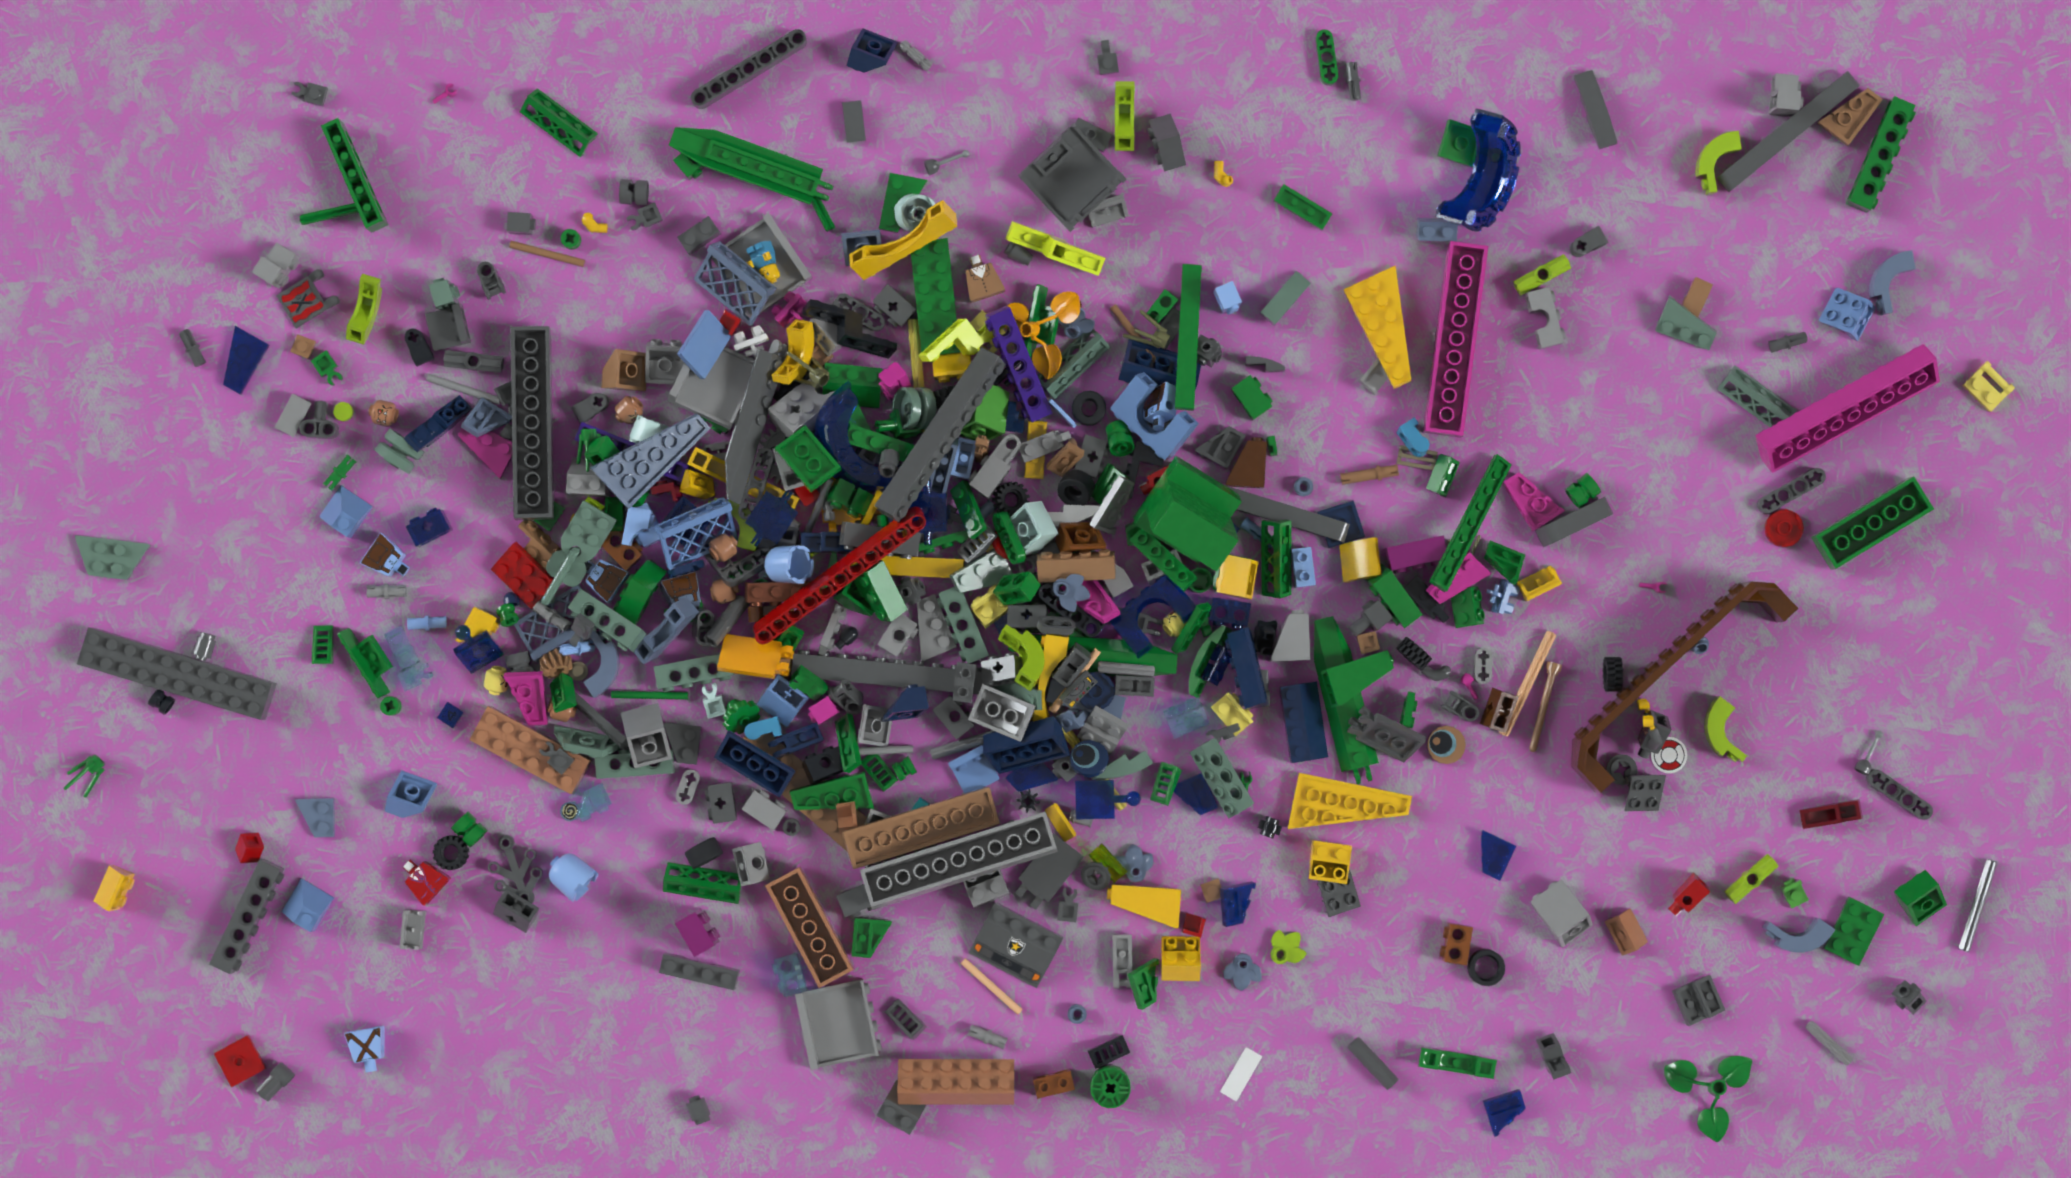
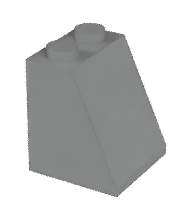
M573 458L567 472L566 493L571 496L610 497L611 490L591 469L589 472H586L585 458H581L580 464H577V458Z
M1292 610L1291 614L1286 615L1272 653L1269 656V662L1310 660L1309 613L1304 614V610Z
M658 703L621 712L634 768L672 759Z
M1562 879L1558 882H1552L1543 893L1539 892L1532 898L1531 905L1562 948L1593 926L1589 913Z

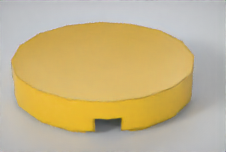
M877 489L874 493L861 524H870L877 509L874 505L883 493Z

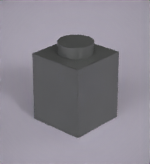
M508 212L506 231L509 234L532 235V230L536 229V219H533L531 213Z

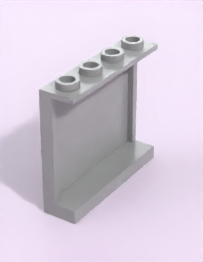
M769 213L764 215L762 220L725 244L743 261L748 262L751 260V257L746 251L747 248L762 241H771L776 258V263L774 264L778 267L780 277L776 279V283H773L777 289L774 294L769 296L759 314L783 299L788 291L793 292L813 278ZM712 257V260L719 267L717 259ZM724 269L726 280L733 279L732 271ZM742 280L739 281L740 290L747 291L746 283ZM753 292L755 303H759L762 296L757 292ZM748 293L741 294L746 304H750ZM745 307L749 314H752L751 307Z
M724 347L705 379H700L684 363L669 393L668 402L731 430L733 424H736L755 360Z
M864 979L795 994L810 1070L866 1057L879 1056V1051H882L881 1041L876 1039L875 1032H878L877 1022L872 1020L871 1013H874L873 1003L868 1001L867 994H870L868 982L865 983Z

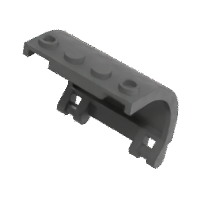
M1074 123L1018 174V177L1069 232L1114 192L1121 182L1124 183L1127 180Z

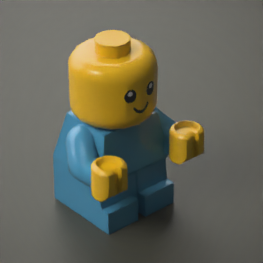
M762 241L747 248L746 251L750 255L751 260L746 263L752 268L759 269V274L771 284L776 283V279L780 277V272L777 265L774 264L776 263V258L771 241Z

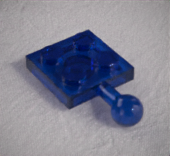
M459 625L455 629L456 637L465 642L454 648L453 651L471 674L505 655L487 630L472 638L468 626Z
M1114 780L1075 781L1076 820L1115 819L1114 803H1127L1130 806H1137L1141 801V796L1136 791H1130L1127 795H1114Z

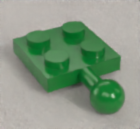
M1448 119L1437 156L1474 168L1478 153L1488 156L1491 162L1497 163L1503 158V152L1497 147L1488 149L1481 146L1484 130Z

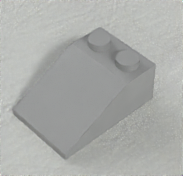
M982 684L968 720L1021 742L1036 706Z

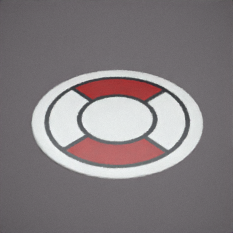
M1667 737L1658 754L1651 752V759L1659 771L1675 773L1685 765L1687 750L1680 740L1674 737Z

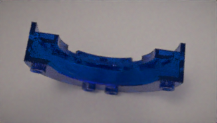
M1476 108L1470 119L1471 128L1476 137V159L1471 176L1467 180L1464 189L1455 198L1444 200L1438 205L1435 217L1478 232L1483 227H1490L1496 221L1498 212H1503L1507 206L1518 177L1519 167L1516 164L1517 157L1521 155L1520 142L1516 139L1518 131L1509 119L1503 115Z
M848 380L828 397L822 405L815 422L814 436L841 466V470L832 476L834 479L842 478L855 485L854 489L856 490L859 487L865 491H882L886 489L893 477H883L878 467L861 459L849 442L848 423L858 405V398L852 392L851 382Z

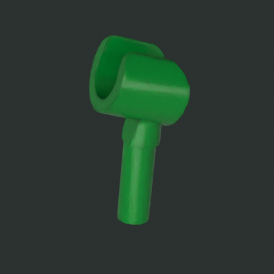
M1241 771V782L1248 792L1249 784L1252 782V775L1249 771V776L1244 778L1243 771Z

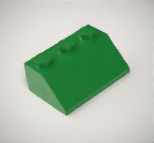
M825 363L824 369L829 372V381L823 386V395L839 391L842 394L840 405H845L849 401L856 399L859 407L880 408L882 388L878 383L881 382L879 373L883 371L882 368Z

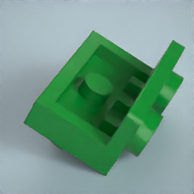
M1478 586L1468 587L1451 597L1455 628L1484 624L1485 613L1481 607L1482 594Z

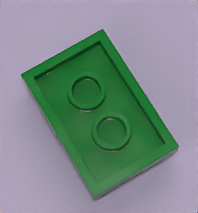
M806 425L775 447V451L810 492L841 470V466Z
M1848 897L1833 927L1835 931L1826 941L1823 949L1860 966L1885 914Z

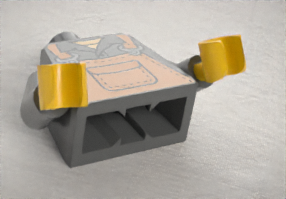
M1638 699V709L1645 710L1644 716H1642L1643 726L1638 735L1641 747L1638 755L1648 759L1651 752L1655 754L1660 752L1672 729L1668 716L1650 710V704L1646 699Z

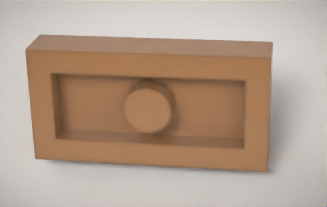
M1071 438L1047 463L1046 469L1063 477L1084 456V450L1077 447L1076 440Z

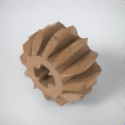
M558 649L549 651V653L543 654V657L539 659L540 670L543 671V675L548 679L556 678L560 673L568 674L569 670L573 668L572 658L570 655L563 656L559 653Z

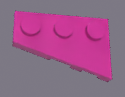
M461 428L458 436L501 479L513 457L512 442L492 431L475 437Z
M1520 472L1502 483L1532 531H1535L1565 511L1562 507L1557 506L1549 496L1544 495L1538 490L1537 486Z
M1468 551L1447 592L1441 591L1433 584L1426 591L1441 604L1491 573Z
M1097 580L1083 581L1081 585L1088 589L1091 596L1087 600L1077 601L1079 608L1103 624L1120 615V610ZM1064 585V586L1060 587V589H1061L1062 591H1065V590H1066V586Z
M543 671L504 673L503 677L508 682L512 695L515 696L519 703V708L527 724L548 725Z

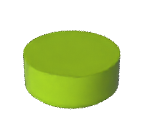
M340 402L334 407L333 413L336 419L345 422L353 417L354 410L349 403Z

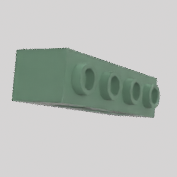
M955 586L938 593L940 596L936 598L941 609L945 608L947 613L944 616L948 627L952 625L955 632L951 634L955 644L959 643L962 649L959 651L962 661H967L970 664L989 656L964 593L958 592ZM953 602L960 604V610L957 613H952L949 610V606ZM959 620H965L968 623L966 630L960 631L957 629V622ZM968 637L975 640L974 647L970 649L964 646V640Z
M582 589L579 590L568 606V609L572 611L571 616L575 618L581 613L595 624L593 631L600 630L603 632L601 636L610 642L614 639L618 642L617 646L625 652L628 649L634 652L647 634L640 627ZM594 608V613L591 616H587L588 610ZM609 618V624L606 626H602V622L605 619ZM624 628L625 633L622 636H618V631Z
M720 654L653 666L657 689H663V692L673 691L674 686L681 685L682 689L693 687L695 682H700L701 685L710 684L712 679L719 678L720 681L730 680L731 676L735 674L718 671L712 675L709 672L708 668L711 664H718ZM693 667H697L700 671L697 678L690 676V670ZM673 671H678L681 675L680 680L677 682L671 679Z
M1212 738L1189 752L1228 819L1254 804L1217 739Z
M630 749L619 750V754H609L602 758H595L596 779L675 773L674 752L670 750L672 759L659 762L655 767L646 765L633 768L630 765V760L632 759ZM615 758L621 763L617 770L611 766V761Z

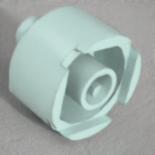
M905 195L894 207L896 222L905 231L912 232L924 218L927 209L935 205V202L925 195ZM915 210H918L917 217L914 216Z
M637 415L629 441L637 444L669 426Z

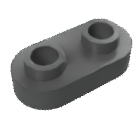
M1041 616L1037 622V628L1041 633L1060 634L1063 636L1071 635L1076 625L1069 618Z

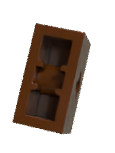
M1492 687L1480 724L1506 733L1518 696Z

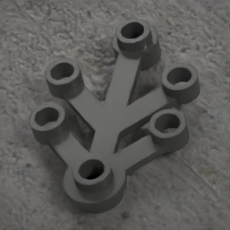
M504 835L499 839L498 844L502 850H505L511 871L500 866L495 861L489 863L488 871L490 873H498L514 881L517 889L506 885L504 880H497L494 883V889L499 892L507 889L520 897L522 894H526L528 896L527 901L533 903L535 899L533 889L538 878L543 875V871L539 867L533 868L530 872L531 878L526 887L523 878L532 860L537 856L536 851L533 849L526 850L524 853L525 858L519 868L512 849L515 845V840L510 835ZM504 839H507L509 841V845L507 847L503 845ZM529 851H532L534 854L531 859L527 857ZM492 864L497 865L496 871L491 870ZM535 869L540 871V875L538 877L534 876L533 871ZM498 882L503 883L502 889L497 888Z

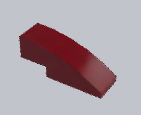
M1860 799L1799 810L1803 829L1863 818Z

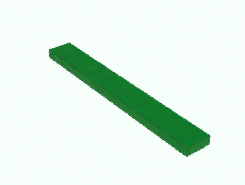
M1183 264L1175 410L1194 411L1202 265Z
M1498 454L1493 456L1429 581L1443 592L1448 591L1512 466L1511 463Z

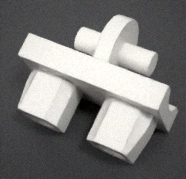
M760 325L751 328L754 337L752 339L746 340L743 331L734 334L736 344L734 348L737 352L751 348L745 351L746 357L754 354L756 359L758 349L764 350L763 345L755 347L769 341L768 335L764 333Z

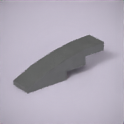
M1593 70L1574 75V80L1580 93V100L1586 112V119L1598 148L1603 149L1616 145V135Z

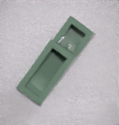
M1296 271L1260 314L1275 326L1311 283Z
M1146 751L1139 753L1130 760L1124 754L1108 764L1102 774L1090 778L1092 780H1108L1128 776L1150 766L1153 762Z

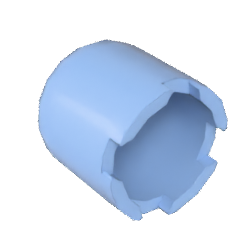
M800 545L778 546L771 549L766 555L764 562L766 574L774 582L805 583L804 581L812 576L814 569V560L810 559L808 553L810 550Z
M568 853L561 857L557 856L550 863L552 867L549 872V879L569 900L574 902V900H579L589 890L586 886L591 880L595 882L599 873L578 856Z

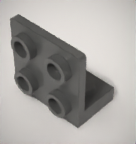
M460 303L453 304L452 308L425 315L434 351L471 343L464 308Z

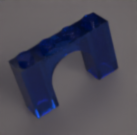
M1166 575L1158 578L1151 587L1147 586L1140 593L1141 595L1137 598L1127 601L1125 607L1120 610V615L1109 621L1113 629L1138 659L1153 648L1150 640L1138 626L1139 615L1146 606L1153 603L1165 604L1174 611L1183 624L1189 620L1196 608V605L1188 595Z

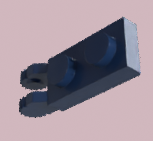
M813 723L784 734L767 744L769 748L781 743L784 744L785 749L778 750L772 754L774 758H778L787 753L789 755L823 742L824 738L818 724Z

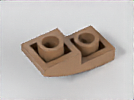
M1695 277L1681 305H1684L1692 314L1698 317L1713 284Z

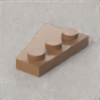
M1867 88L1817 124L1848 146L1883 99Z

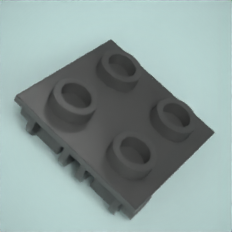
M1628 775L1625 777L1624 783L1629 786L1624 811H1659L1666 775Z
M1350 870L1347 884L1317 880L1328 917L1361 907Z

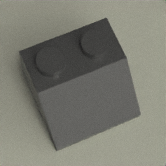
M896 1080L876 1116L910 1135L926 1105H898V1080Z

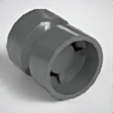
M628 179L620 180V204L631 205L632 202H635L636 205L648 204L649 182L647 180H637L635 183Z
M529 651L504 657L507 668H510L509 672H534L533 667L529 666L531 662Z

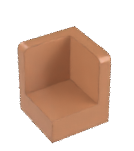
M855 801L836 804L839 834H842V831L858 827Z

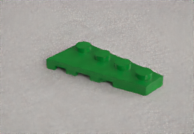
M865 771L790 790L794 810H819L827 808L834 810L838 803L854 801L856 809H874Z

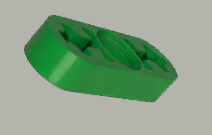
M1323 29L1317 33L1315 43L1321 81L1323 84L1331 86L1338 79V68L1333 35L1329 30ZM1322 34H1325V37H1329L1326 41V46H1331V49L1324 48L1320 50V48L1324 47L1323 41L1319 40ZM1325 52L1332 55V60L1328 63L1321 59V55ZM1322 66H1334V68L1330 67L1331 75L1335 76L1332 77L1331 81H1329L1328 78L1324 77L1327 75V68L1323 69Z
M995 513L993 515V525L1009 561L1012 564L1024 562L1026 559L1025 550L1008 513Z

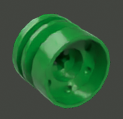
M1104 1065L1098 1068L1092 1074L1090 1080L1091 1095L1095 1102L1105 1108H1117L1123 1105L1131 1092L1127 1073L1121 1067L1115 1065ZM1108 1083L1110 1085L1115 1084L1113 1092L1111 1090L1106 1091Z

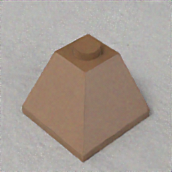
M615 349L602 369L601 388L646 391V353Z

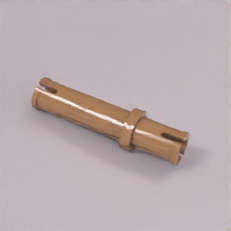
M1395 464L1383 467L1378 465L1376 468L1340 473L1341 483L1345 485L1375 479L1381 481L1382 478L1399 476L1398 465Z

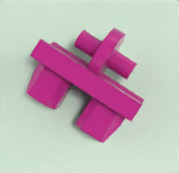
M788 291L783 298L788 303L784 308L776 305L771 310L775 316L774 319L783 328L795 319L803 320L800 316L802 315L803 307L807 304L798 293L794 294L791 291Z

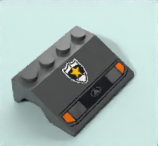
M994 902L969 954L1037 988L1055 956L1063 936Z

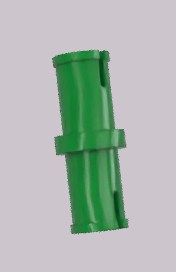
M348 454L337 467L333 468L334 471L323 482L327 487L333 481L328 487L331 491H333L342 478L345 479L347 477V472L357 463L352 459L347 464L351 459Z

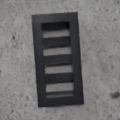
M1123 1035L1089 1049L1088 1053L1095 1069L1129 1054L1130 1050ZM1118 1041L1122 1046V1052H1120L1117 1047L1116 1042ZM1110 1045H1113L1116 1055L1112 1054L1109 1048ZM1106 1048V1051L1109 1055V1058L1107 1059L1105 1058L1104 1053L1102 1051V1049ZM1097 1051L1099 1052L1102 1061L1100 1062L1098 1061L1095 1052Z

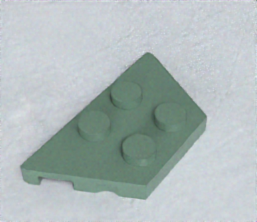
M75 535L87 574L90 576L129 580L133 570L139 565L141 558L151 545Z
M560 725L554 726L553 733L563 750L569 751L572 754L581 753L592 758H602L621 749L605 734Z

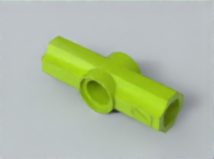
M1562 254L1514 280L1513 284L1517 293L1522 296L1570 270V262ZM1543 270L1546 273L1547 277L1545 280H1541L1538 277V271Z
M1766 854L1749 870L1744 871L1741 877L1730 885L1724 893L1734 904L1738 903L1779 867L1777 862L1769 854ZM1750 874L1755 876V882L1749 884L1747 881V877Z

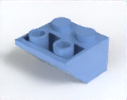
M778 674L757 705L771 716H778L779 722L788 727L810 697L797 688L796 690L789 686L790 681L783 675Z

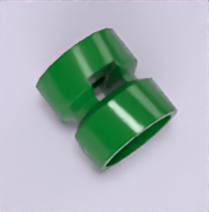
M1122 420L1109 423L1106 426L1105 432L1111 454L1122 457L1132 453L1135 446L1128 425Z
M1588 473L1577 479V484L1572 483L1564 489L1567 496L1579 509L1588 503V498L1593 499L1601 493V489Z
M1196 568L1191 571L1197 579L1188 588L1195 593L1207 591L1212 585L1211 573L1204 568Z
M469 811L451 827L458 836H463L462 840L470 848L488 831L481 823H476V818Z

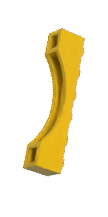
M944 200L927 209L920 224L906 236L886 244L864 245L850 253V267L863 280L874 276L879 271L956 228V213Z
M695 447L687 464L726 483L725 461ZM754 476V478H755L756 480H759V481L762 480V479H760V478ZM768 482L761 501L789 515L793 514L800 500L799 497ZM752 488L748 494L757 498L759 491L756 488Z
M1042 635L1040 645L1044 647L1045 662L1043 671L1036 683L1038 684V689L1042 690V710H1034L1030 719L1032 722L1050 717L1045 699L1046 686L1052 671L1066 657L1069 635Z

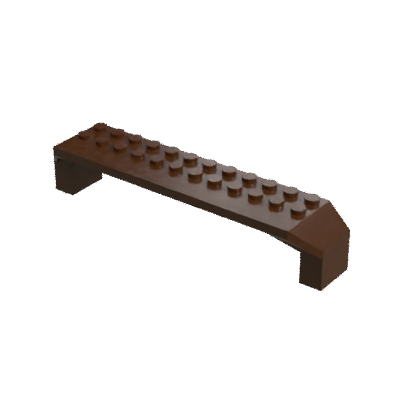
M1750 581L1732 585L1728 589L1729 594L1727 596L1718 598L1714 602L1715 607L1713 609H1707L1700 615L1701 620L1699 622H1693L1686 628L1687 633L1685 635H1679L1674 639L1671 648H1665L1660 652L1657 661H1651L1644 668L1645 672L1643 674L1636 675L1630 681L1631 685L1629 687L1622 688V691L1616 694L1617 698L1615 700L1608 701L1602 707L1603 711L1600 714H1594L1588 720L1589 724L1586 727H1580L1574 733L1571 767L1594 792L1602 793L1615 780L1597 761L1600 733L1740 602L1758 603L1776 623L1785 622L1799 609L1775 583Z

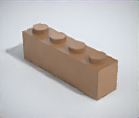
M1101 549L1099 552L1081 550L1079 553L1062 551L1058 554H1052V552L1038 554V582H1055L1060 578L1066 579L1070 574H1080L1084 576V581L1115 579V551Z

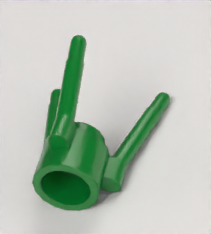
M581 429L577 464L581 462L583 443L586 452L591 441L601 437L600 434L596 433V429ZM585 457L586 472H589L590 462Z
M96 754L92 757L89 756L67 772L70 775L81 767H85L64 787V790L72 786L87 771L91 774L96 772L83 795L86 798L99 776L105 771L102 768L105 763Z

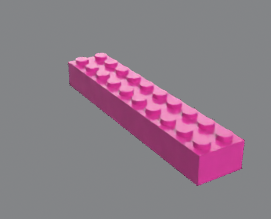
M1456 241L1448 243L1423 433L1458 438L1464 435L1489 246Z
M1922 344L1919 347L1913 348L1910 352L1895 358L1886 365L1880 366L1875 371L1862 376L1851 384L1845 385L1840 390L1829 394L1818 402L1812 403L1783 421H1779L1772 427L1761 431L1755 435L1761 460L1774 473L1940 382L1936 357L1925 344Z

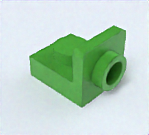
M1794 878L1785 881L1784 886L1780 887L1791 909L1809 900L1801 885L1802 881L1799 879L1795 880Z

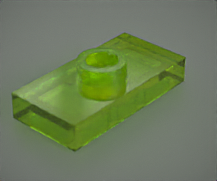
M1102 843L1089 854L1093 861L1097 863L1102 862L1103 866L1108 867V871L1111 874L1110 880L1113 883L1128 872Z

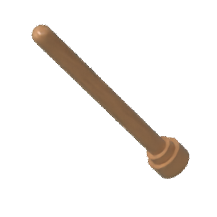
M1547 661L1548 677L1529 747L1531 752L1537 750L1556 675L1558 676V673L1561 672V664Z

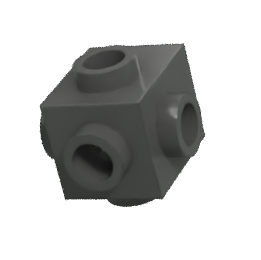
M1200 335L1198 338L1197 362L1202 366L1212 367L1214 363H1218L1221 359L1220 343L1214 338L1209 339Z
M910 576L906 577L897 586L905 605L909 603L914 605L922 601L921 597L926 595L925 586L919 577L913 579Z
M1070 756L1053 760L1055 763L1052 765L1054 767L1052 772L1059 779L1063 777L1068 782L1077 774L1071 767ZM1064 762L1069 764L1067 770L1062 768Z
M1906 980L1897 985L1891 993L1896 999L1894 1003L1902 1010L1906 1008L1913 1015L1927 1002L1920 993L1922 990L1915 983L1909 984Z

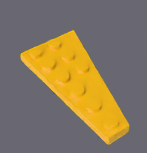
M1395 265L1344 289V293L1393 389L1411 382Z
M1298 773L1287 829L1409 815L1412 796Z

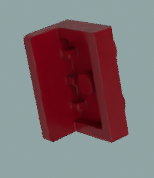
M658 481L654 484L655 486L650 488L652 495L671 492L673 502H679L680 497H683L682 492H680V485H677L676 482Z

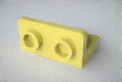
M996 585L990 587L982 597L978 596L971 604V612L985 629L1008 612V605H1003L993 593Z
M1228 692L1212 705L1211 709L1226 726L1239 724L1240 730L1234 732V736H1237L1254 722L1251 719L1253 714L1239 705V698L1235 693L1231 695Z

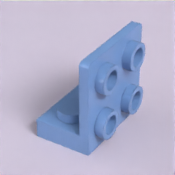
M1835 288L1819 321L1846 332L1851 339L1858 341L1875 310V306L1869 299L1840 288Z
M983 745L948 763L964 794L984 788L1000 779L995 768L983 754Z

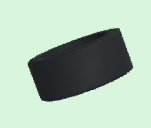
M1481 949L1471 955L1467 969L1469 976L1474 982L1482 986H1492L1503 978L1505 963L1503 958L1493 950ZM1484 956L1492 957L1498 966L1496 974L1489 979L1479 977L1475 971L1477 960Z

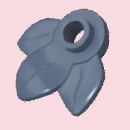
M1081 307L1078 318L1072 323H1062L1058 318V322L1064 326L1065 335L1070 339H1076L1082 333H1089L1095 325L1094 320L1085 318V311Z
M1070 574L1066 579L1060 578L1053 584V592L1059 597L1061 606L1071 612L1076 611L1077 601L1087 600L1091 596L1088 589L1081 585L1084 581V576L1080 574ZM1065 585L1066 590L1062 591L1059 586Z
M1132 844L1127 849L1125 857H1115V864L1119 872L1127 874L1130 881L1140 882L1145 878L1146 871L1153 866V855L1151 853L1143 855L1140 848ZM1135 869L1140 871L1138 875H1133Z
M1245 953L1238 954L1232 963L1226 965L1223 972L1224 979H1233L1235 987L1240 991L1246 989L1250 981L1260 982L1262 979L1260 967L1254 964L1252 958ZM1245 961L1246 965L1241 966L1240 962Z

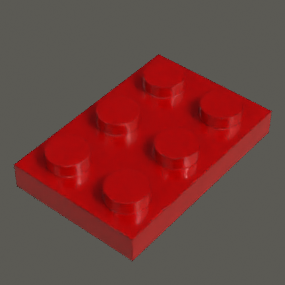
M517 541L508 548L491 568L530 609H533L535 604L542 599L554 579Z

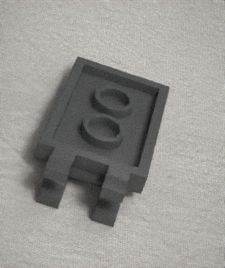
M1364 706L1359 710L1361 716L1358 719L1351 717L1348 720V724L1351 726L1347 732L1355 734L1356 740L1403 763L1426 742V736L1379 713L1372 715L1371 711Z
M1054 833L1053 837L1058 852L1033 859L1018 878L1022 881V884L1015 891V894L1020 898L1026 890L1034 894L1036 897L1030 903V906L1035 910L1044 899L1047 902L1052 899L1084 857Z

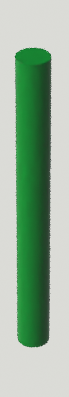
M611 691V698L688 700V692Z

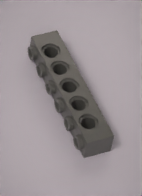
M259 859L209 965L228 974H232L240 969L242 955L248 952L251 946L249 941L252 936L254 937L259 929L257 924L260 919L265 917L268 910L266 906L269 901L273 900L276 894L274 889L284 878V868L266 859ZM263 877L269 879V886L267 888L261 883ZM255 894L259 895L261 898V902L259 905H256L253 902V897ZM246 912H250L252 914L253 918L251 922H247L245 920ZM238 929L244 932V938L242 940L238 939L236 936V932ZM229 947L235 949L236 954L234 957L229 956Z

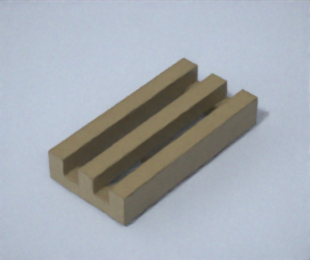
M1399 445L1397 465L1433 471L1438 452L1428 450L1426 454L1433 455L1432 458L1416 457L1402 453L1403 450L1409 451L1406 446ZM1401 457L1431 462V466L1401 461Z

